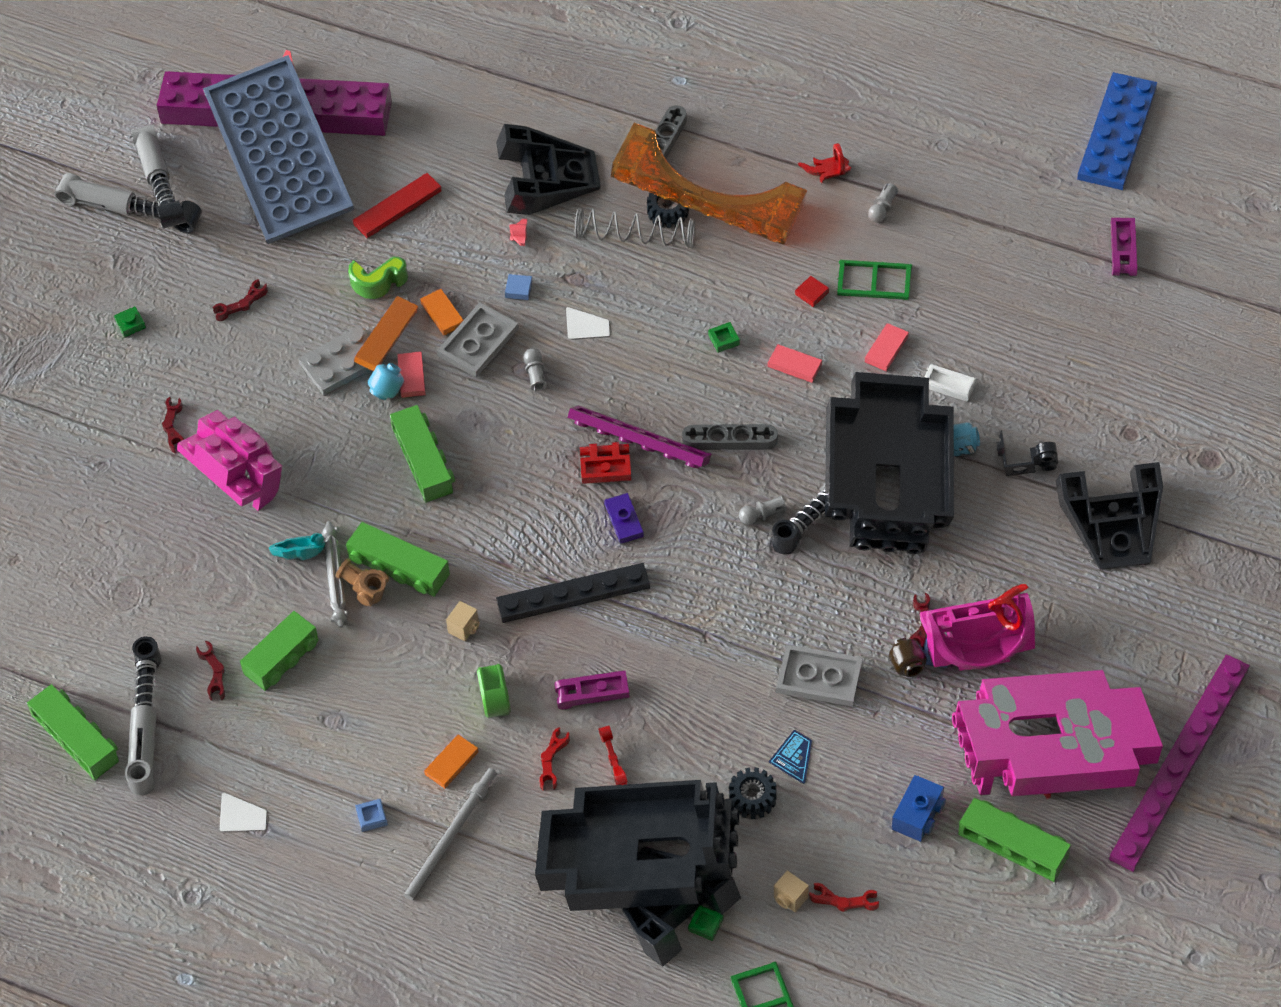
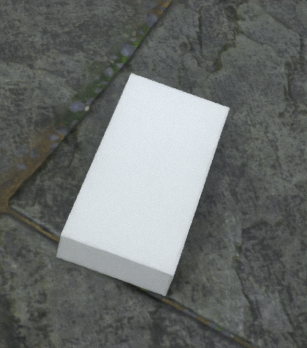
M930 364L925 375L926 378H929V390L968 402L976 385V378Z

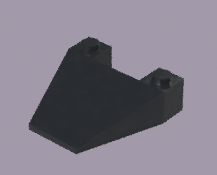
M503 125L496 141L498 157L500 160L521 162L523 178H511L504 194L507 213L531 215L600 189L601 185L595 151L527 126Z
M1159 462L1133 466L1130 471L1133 492L1089 497L1085 471L1059 474L1056 480L1059 505L1099 570L1151 563L1163 492Z
M644 847L638 852V860L683 857L649 847ZM732 876V880L704 881V891L699 892V904L621 908L644 953L663 967L683 950L674 929L693 914L699 905L702 906L705 903L723 915L741 899V896Z

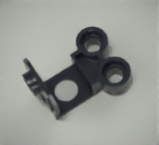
M1002 430L1000 431L999 438L1001 440L996 442L998 457L1003 456L1006 476L1035 473V465L1042 467L1043 471H1052L1057 468L1056 465L1059 462L1056 443L1042 442L1036 445V447L1030 448L1031 462L1007 465ZM1019 467H1025V468H1026V469H1024V470H1019V471L1014 470L1015 468H1019Z

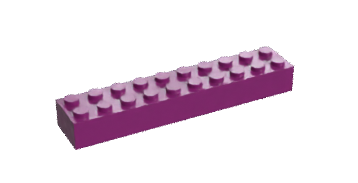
M165 71L156 105L161 124L219 127L203 88L236 75ZM299 78L322 133L386 135L392 104L389 83Z

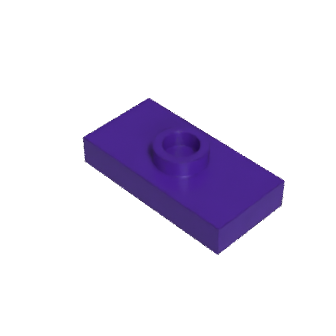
M628 493L604 500V505L620 544L644 537L642 527Z

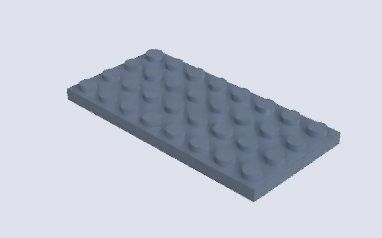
M289 55L203 88L267 244L355 210Z

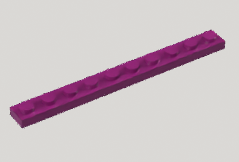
M1227 654L1225 655L1111 852L1110 861L1134 872L1249 671V664Z

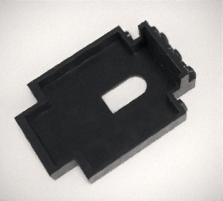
M855 372L851 381V398L830 397L826 407L825 517H832L833 520L837 521L850 519L849 547H856L858 550L863 551L872 548L882 549L884 552L899 550L907 551L909 554H919L925 552L929 544V533L932 527L944 528L949 526L954 518V407L929 405V378ZM876 466L900 467L899 506L894 510H884L876 502Z
M701 780L575 788L573 809L545 810L541 812L535 877L540 891L565 890V897L570 911L699 904V892L704 891V881L732 880L733 869L737 868V854L734 852V847H738V832L735 830V825L740 823L739 810L734 809L732 799H724V794L719 793L717 782L706 783V790H703ZM684 840L690 844L689 852L680 858L638 860L639 842Z

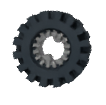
M661 184V189L663 191L666 190L665 194H662L661 191L655 188L654 192H649V197H647V215L649 220L653 221V224L658 215L661 218L662 228L664 224H667V228H671V224H674L676 227L680 217L683 223L685 218H688L689 201L685 199L689 197L684 189L680 191V186L676 185L673 188V184H669V187ZM669 189H671L673 192H676L677 195L674 194L673 197ZM670 204L672 207L665 209L664 205Z
M750 767L745 768L744 774L740 770L737 772V777L733 776L731 778V783H729V799H732L733 807L738 809L739 813L742 812L743 818H747L748 814L751 815V819H756V814H759V817L762 818L765 811L769 814L772 811V807L774 808L776 805V782H773L772 775L767 777V771L764 769L762 773H759V768L754 767V772H750ZM754 789L758 791L756 798H749L747 796L749 795V790Z

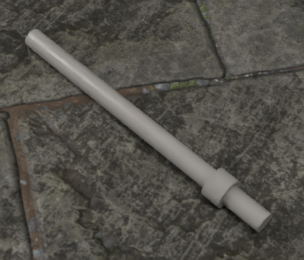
M488 768L480 782L474 784L469 792V798L404 893L406 898L409 900L415 898L477 803L483 801L488 793L487 788L497 775L495 770Z

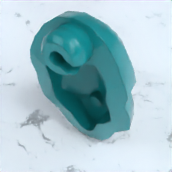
M315 533L311 536L289 538L271 545L269 550L272 555L287 560L297 558L307 560L317 556L324 549V536Z

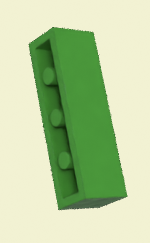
M418 405L390 414L393 432L425 503L452 494V483L455 482L454 474L451 468L446 469V457L443 450H438L436 447L438 440L434 431L430 432L428 429L430 424L426 413L421 414Z
M364 522L360 523L346 543L348 557L354 563L364 564L377 571L381 570L396 582L410 585L422 594L427 593L435 597L450 575L448 560Z
M51 684L27 702L30 713L95 781L119 762L116 754L118 748L110 738L105 739L101 735L102 731L95 722L89 723L85 719L86 715L78 705L74 707L70 703V698L62 689L58 691Z
M974 797L959 822L958 835L1055 882L1069 858L1071 844L1067 843L1065 839L1060 836H1052L1044 832L1039 826L1028 824L1020 820L1013 813L1003 812L985 800L981 801Z

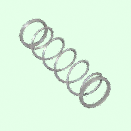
M579 208L576 212V238H582L584 236L593 214L596 235L600 240L605 239L610 230L615 215L617 234L622 242H625L629 238L635 223V219L637 217L639 236L642 243L647 244L651 240L658 219L661 238L665 246H669L672 243L676 235L680 221L683 239L686 247L688 249L692 248L694 244V218H691L689 220L687 242L684 233L683 220L680 217L678 219L672 239L670 240L669 244H666L662 231L661 218L659 215L656 217L649 239L647 240V242H644L641 235L639 216L637 213L634 215L632 225L626 239L622 240L619 233L617 214L615 211L612 214L608 229L603 238H600L598 234L595 211L593 209L590 212L589 219L583 234L582 231L584 223V211L582 208Z

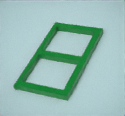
M839 260L837 295L909 300L912 264ZM844 266L873 267L871 291L842 289ZM878 268L906 269L905 292L876 291Z
M777 962L730 976L741 1007L748 1006L738 981L774 970L783 997L752 1007H776L787 1004L788 1007H794Z

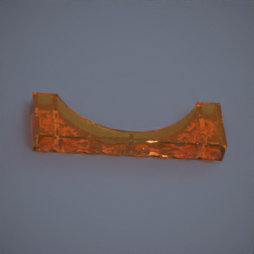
M635 122L613 161L610 176L620 182L628 183L638 187L640 190L651 192L663 199L671 200L686 208L694 209L706 216L722 220L729 225L737 226L747 230L749 233L760 235L782 245L785 244L807 194L806 189L788 182H784L771 190L751 195L722 194L702 188L684 178L667 162L659 148L655 130Z

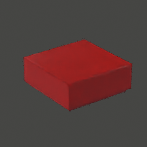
M812 276L808 277L795 289V295L812 307L829 293V287Z

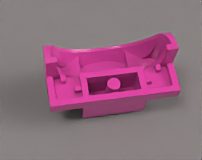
M216 410L199 419L197 434L178 442L177 451L241 507L253 501V507L259 511L272 501L277 494L282 465L274 459L272 451L263 436L235 416L228 419L219 410ZM246 470L249 474L250 479L245 476Z
M1028 593L1018 594L1012 598L1023 615L1021 627L1013 631L1005 627L1003 628L996 613L989 609L988 604L994 599L920 612V620L927 634L928 654L933 666L940 667L953 664L958 666L960 671L981 669L1010 662V658L1016 653L1035 649V620ZM1003 604L1005 617L1011 623H1017L1018 616L1016 611L1007 604Z

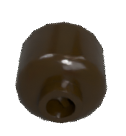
M901 638L894 642L889 652V659L899 675L911 678L923 672L927 657L921 645L915 639Z

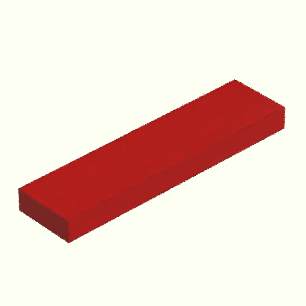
M426 173L354 218L353 225L368 239L442 191L441 186Z

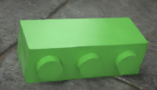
M293 611L240 660L243 674L264 691L271 685L277 684L281 676L289 668L295 667L299 659L307 651L314 649L319 641L316 627Z

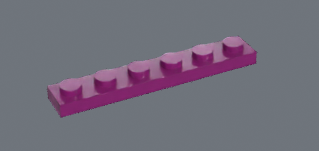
M579 405L569 410L567 418L575 420L574 423L582 427L592 426L597 428L596 431L598 433L619 436V440L625 443H638L646 451L655 452L657 450L662 452L665 458L684 460L687 466L693 468H700L710 462L712 454Z

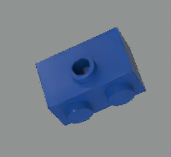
M914 775L892 817V830L921 842L925 833L928 835L931 833L935 824L933 818L936 812L941 813L946 802V798H943L944 787Z

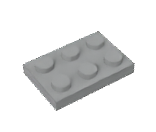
M479 302L437 350V355L477 378L518 331L519 325L517 322Z
M361 325L298 358L300 366L323 396L370 371V369L354 362L356 354L369 337Z
M786 644L776 693L853 707L863 658Z

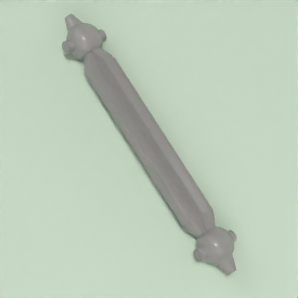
M327 521L321 534L326 538L324 549L331 607L334 610L330 621L336 622L342 628L350 612L344 610L346 601L343 578L338 579L335 577L336 572L341 566L339 542L335 538L340 529L338 526H333L330 521Z

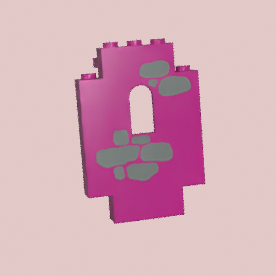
M1103 670L982 679L980 690L976 692V700L958 701L956 712L952 714L953 726L958 729L959 745L965 750L966 767L971 769L972 783L977 785L980 795H990L994 777L1003 776L1004 785L1008 786L1011 796L1135 786L1140 770L1139 765L1158 764L1163 748L1141 687L1110 689ZM1056 717L1062 734L1019 736L1010 730L1009 724L1015 720Z

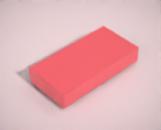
M887 323L867 353L865 363L887 371L906 342L909 332Z
M779 344L768 361L769 368L813 383L822 366L821 359Z
M422 352L397 354L398 367L401 369L400 373L404 377V383L400 388L401 398L426 395Z

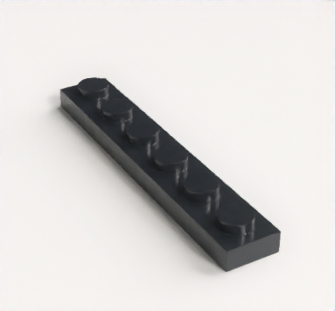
M643 562L496 597L502 623L650 589V582Z

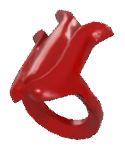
M839 143L833 145V157L823 160L813 157L815 167L801 162L798 163V166L807 173L820 176L821 184L825 179L841 176L851 170L849 160L843 156Z
M1026 584L1014 586L988 604L989 609L996 613L999 622L1008 630H1017L1023 623L1022 612L1012 598L1028 589L1029 587ZM1003 604H1007L1016 611L1018 616L1017 623H1011L1005 617Z

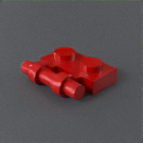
M612 442V445L597 446L596 443L589 444L588 447H580V457L590 456L580 458L582 484L630 481V454L620 455L630 453L629 444Z

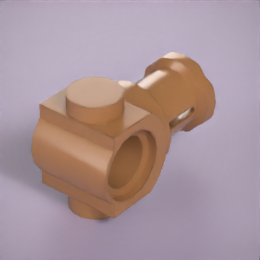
M349 558L345 559L335 575L336 578H343L352 584V590L357 592L358 601L370 607L382 599L386 583L389 581V577L385 572L377 571L376 569L361 570L352 564ZM369 586H374V587H376L378 590H371V589L368 588V587H369Z

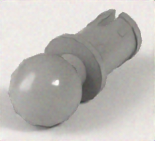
M886 183L880 195L874 199V205L870 207L868 216L873 222H882L886 218L887 211L891 209V203L898 193V188L894 184Z
M528 349L524 353L523 360L526 364V372L530 377L531 389L534 391L544 390L547 384L543 372L545 367L541 362L542 354L538 349Z
M782 496L763 503L758 501L756 508L750 505L744 506L739 511V519L743 524L752 525L757 521L758 517H761L764 521L768 516L785 512L784 499Z

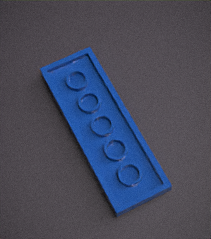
M1115 72L1112 73L1078 172L1077 180L1123 190L1157 89V82Z

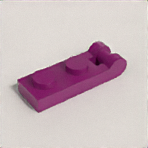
M1111 217L1112 276H1120V274L1137 276L1135 218ZM1120 261H1129V264H1120Z
M626 670L562 679L554 683L555 692L559 696L557 698V706L562 710L569 709L575 705L630 698ZM576 690V693L569 694V691Z

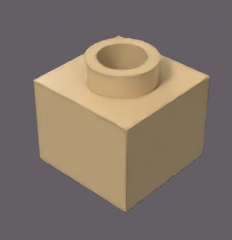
M459 601L446 619L448 633L463 641H466L471 634H475L480 624L477 609Z
M787 870L774 885L775 901L782 908H789L796 913L809 898V885Z

